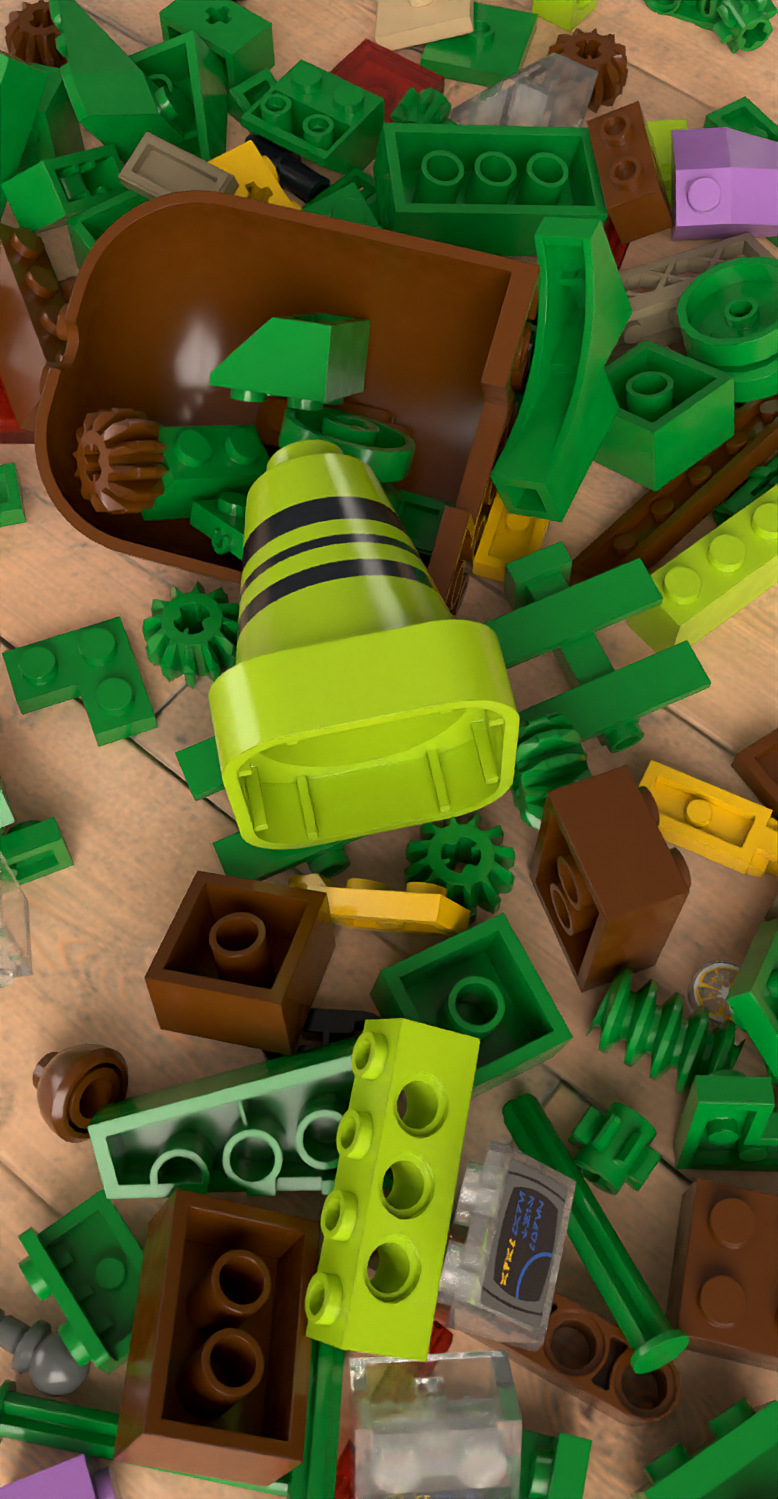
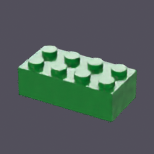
M420 123L382 124L373 173L381 228L384 230L476 251H484L498 256H537L534 234L544 217L599 219L602 225L606 221L608 212L589 128Z

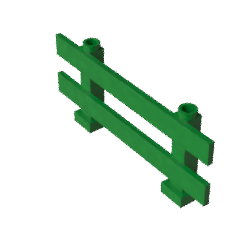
M562 541L505 564L504 595L513 611L483 624L490 627L497 634L506 669L551 651L571 687L569 691L519 711L520 718L540 713V715L553 712L564 714L572 722L573 729L580 734L581 743L597 736L601 746L606 745L610 753H618L632 747L644 737V733L639 726L640 717L710 688L711 681L687 640L618 670H614L594 632L662 604L663 597L641 558L569 587L572 559ZM215 736L175 752L195 801L225 789ZM239 831L213 842V846L227 876L263 881L306 862L312 874L319 873L326 878H331L350 866L344 845L365 836L312 847L281 850L253 846L242 838Z

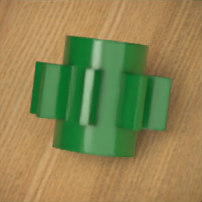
M722 0L716 9L722 20L713 26V30L721 43H726L732 53L735 54L739 48L743 51H753L761 47L773 32L769 19L774 17L778 10L771 0Z
M410 87L390 115V119L396 123L457 124L453 120L448 119L451 114L452 104L441 92L433 88L423 89L418 94L413 87Z
M612 1102L604 1114L590 1105L568 1138V1142L579 1149L573 1161L582 1176L600 1190L611 1195H617L625 1183L635 1191H639L662 1157L661 1154L649 1147L657 1135L655 1128L639 1113L618 1102Z

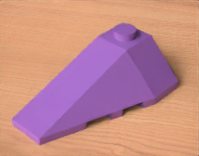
M727 127L672 130L671 215L674 227H671V241L727 239L749 232L753 237L778 236V142Z

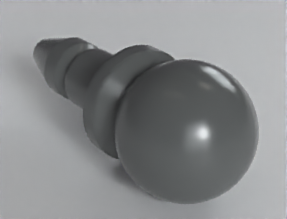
M0 1308V1347L14 1354L12 1359V1369L19 1374L29 1372L34 1386L49 1396L68 1395L83 1384L89 1373L90 1362L80 1367L67 1349L58 1331L52 1332L51 1325L44 1320H39L30 1327L12 1315L6 1316L5 1311Z

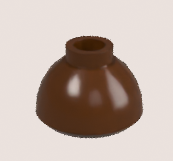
M80 1044L64 1049L61 1052H50L38 1062L32 1077L33 1085L37 1089V1101L41 1116L48 1127L64 1141L70 1143L87 1141L90 1139L87 1126L101 1106L125 1099L129 1074L126 1060L122 1054L104 1045Z

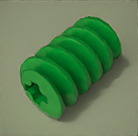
M624 966L617 973L587 1032L588 1035L596 1027L600 1028L598 1050L603 1053H608L621 1040L626 1042L624 1064L629 1067L635 1065L644 1055H651L649 1078L655 1081L661 1078L670 1068L677 1069L675 1091L681 1095L692 1086L695 1075H708L719 1070H732L745 1042L744 1039L738 1045L734 1044L736 1024L728 1018L712 1032L708 1031L710 1009L703 1005L698 1007L686 1019L683 1018L684 996L678 992L670 996L662 1005H658L656 1003L658 982L653 979L648 980L636 992L632 991L633 969L628 966Z

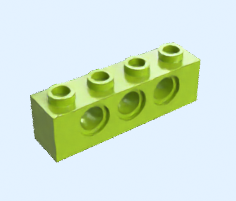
M404 1018L365 1020L363 1033L357 1039L352 1053L351 1066L355 1077L349 1109L343 1115L337 1131L336 1144L340 1156L334 1188L327 1196L321 1214V1228L324 1240L318 1271L312 1277L306 1292L305 1311L308 1318L306 1337L344 1350L427 1362L480 1038ZM404 1089L407 1097V1109L404 1117L401 1119L397 1110V1101L401 1090ZM390 1167L393 1173V1187L389 1196L385 1199L382 1188L383 1178ZM377 1248L379 1265L375 1275L369 1281L367 1273L368 1261L373 1251Z

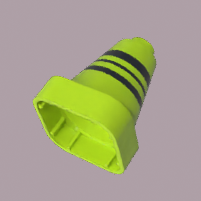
M303 440L281 448L269 459L267 471L254 482L247 494L235 666L225 671L213 682L208 692L222 780L242 838L253 846L266 849L306 848L461 816L499 799L510 789L513 783L520 717L497 634L490 627L482 623L453 618L377 476L369 465L355 457L344 455L337 445L324 440Z

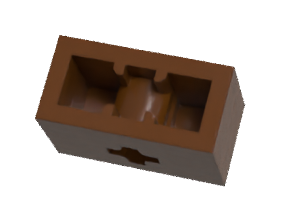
M639 101L588 120L587 124L606 208L622 245L674 227L654 141Z

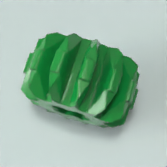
M199 581L196 582L190 593L184 594L172 585L170 592L171 601L153 599L151 607L152 617L143 620L142 632L147 642L145 650L149 662L153 666L161 667L162 675L167 678L168 682L184 674L186 684L193 689L199 680V676L208 675L209 679L214 682L221 675L220 667L230 669L235 666L239 605L238 603H229L228 595L222 587L206 595L205 588Z
M553 712L540 715V713L520 718L514 779L510 791L513 796L514 806L519 809L521 819L536 830L540 828L547 792L593 777L587 763L588 754L584 752L581 745L580 734L573 729L572 722L564 714Z
M477 811L469 817L467 824H458L457 817H451L443 820V828L430 822L421 825L419 834L421 841H410L406 846L405 853L406 860L411 863V865L404 869L405 884L407 885L409 882H423L446 888L448 890L447 898L470 911L469 926L476 921L477 906L492 914L498 911L501 904L499 894L511 892L515 876L509 871L515 864V851L512 847L501 846L504 832L501 830L500 825L485 831L480 830L482 818ZM458 862L466 864L462 873L452 871Z

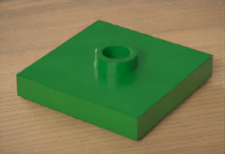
M474 2L473 32L427 43L420 58V73L490 87L514 74L491 87L514 92L521 73L519 70L524 65L537 29L538 14Z

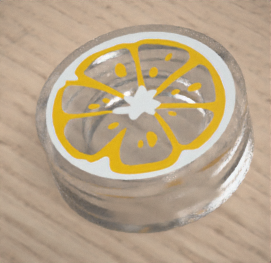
M716 960L706 963L697 970L687 988L686 1001L691 1014L701 1005L710 1009L708 1030L713 1031L727 1018L733 1021L726 997L741 965L735 962Z

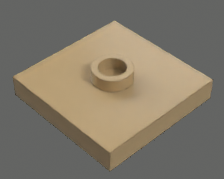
M377 0L375 40L379 53H386L473 32L474 0Z

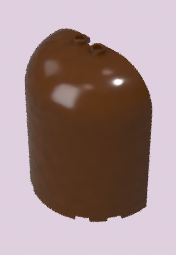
M181 191L146 201L116 220L95 242L79 270L69 303H65L59 312L56 327L57 336L60 340L67 341L66 350L60 363L49 361L41 372L39 381L41 399L34 431L37 467L47 494L57 510L77 531L108 549L131 557L241 586L242 560L231 552L217 554L213 549L212 539L189 524L190 518L144 521L141 512L130 514L96 512L91 501L83 499L81 494L82 482L74 476L77 470V459L72 452L78 448L77 428L84 426L87 413L116 407H130L133 410H143L149 421L154 420L165 427L255 424L260 402L235 400L230 398L231 388L209 385L210 372L272 317L320 312L370 319L364 391L343 397V402L388 411L394 415V424L404 425L414 430L412 439L416 448L410 471L406 478L392 483L397 489L455 504V507L445 506L430 562L423 561L449 611L452 615L456 616L469 583V573L464 572L465 562H473L497 492L490 474L505 447L516 421L518 401L513 400L515 391L512 390L522 392L526 384L533 344L530 343L532 323L526 322L527 318L535 320L538 313L541 278L540 265L216 191ZM266 451L269 456V459L275 454L273 452Z

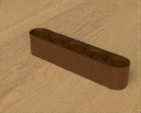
M448 1232L445 1256L452 1261L455 1267L456 1279L448 1287L439 1289L435 1317L622 1424L631 1427L647 1426L671 1414L679 1402L681 1393L680 1376L673 1361L650 1372L655 1378L658 1387L657 1401L654 1406L648 1410L634 1407L627 1401L622 1392V1375L626 1367L631 1366L630 1359L634 1351L621 1328L550 1288L547 1290L541 1324L538 1329L523 1322L508 1329H501L489 1323L482 1312L480 1299L490 1255ZM378 1250L373 1251L368 1261L367 1273L369 1279L373 1278L378 1269ZM562 1327H570L584 1335L589 1346V1358L583 1368L571 1369L563 1366L555 1359L550 1344L553 1331Z

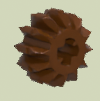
M39 0L38 3L34 4L22 2V11L9 13V24L5 26V41L8 52L11 55L28 63L60 68L68 63L66 56L63 57L56 47L55 38L60 36L61 33L51 18L49 2Z
M575 28L572 36L559 34L556 44L549 46V52L545 58L544 72H546L545 84L547 86V94L556 97L558 106L562 107L569 104L574 106L576 113L581 108H589L592 112L596 113L600 105L613 106L616 97L622 94L623 86L627 82L626 46L615 43L614 34L602 36L597 33L596 28L591 33Z
M130 407L101 409L99 412L87 413L84 426L77 428L78 448L72 452L77 459V470L74 476L82 482L81 494L83 499L90 500L96 512H108L109 514L139 513L144 509L153 508L156 497L164 493L162 475L169 471L163 459L167 446L158 440L160 431L158 423L149 421L143 410H133Z

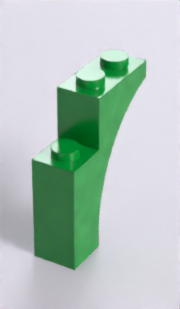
M544 217L534 234L537 263L540 265L541 278L537 332L530 374L513 429L490 477L509 513L562 522L619 410L604 366L633 311L601 220Z

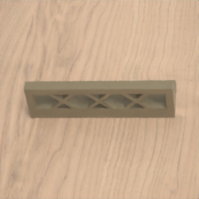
M746 232L619 272L633 312L605 366L645 340L662 347L683 341L676 309L682 292L696 277L678 276L679 274L685 272L702 274L713 266L728 261L726 259L742 254L745 257L766 256L773 259L776 258L755 237ZM637 287L655 289L646 293L628 291Z

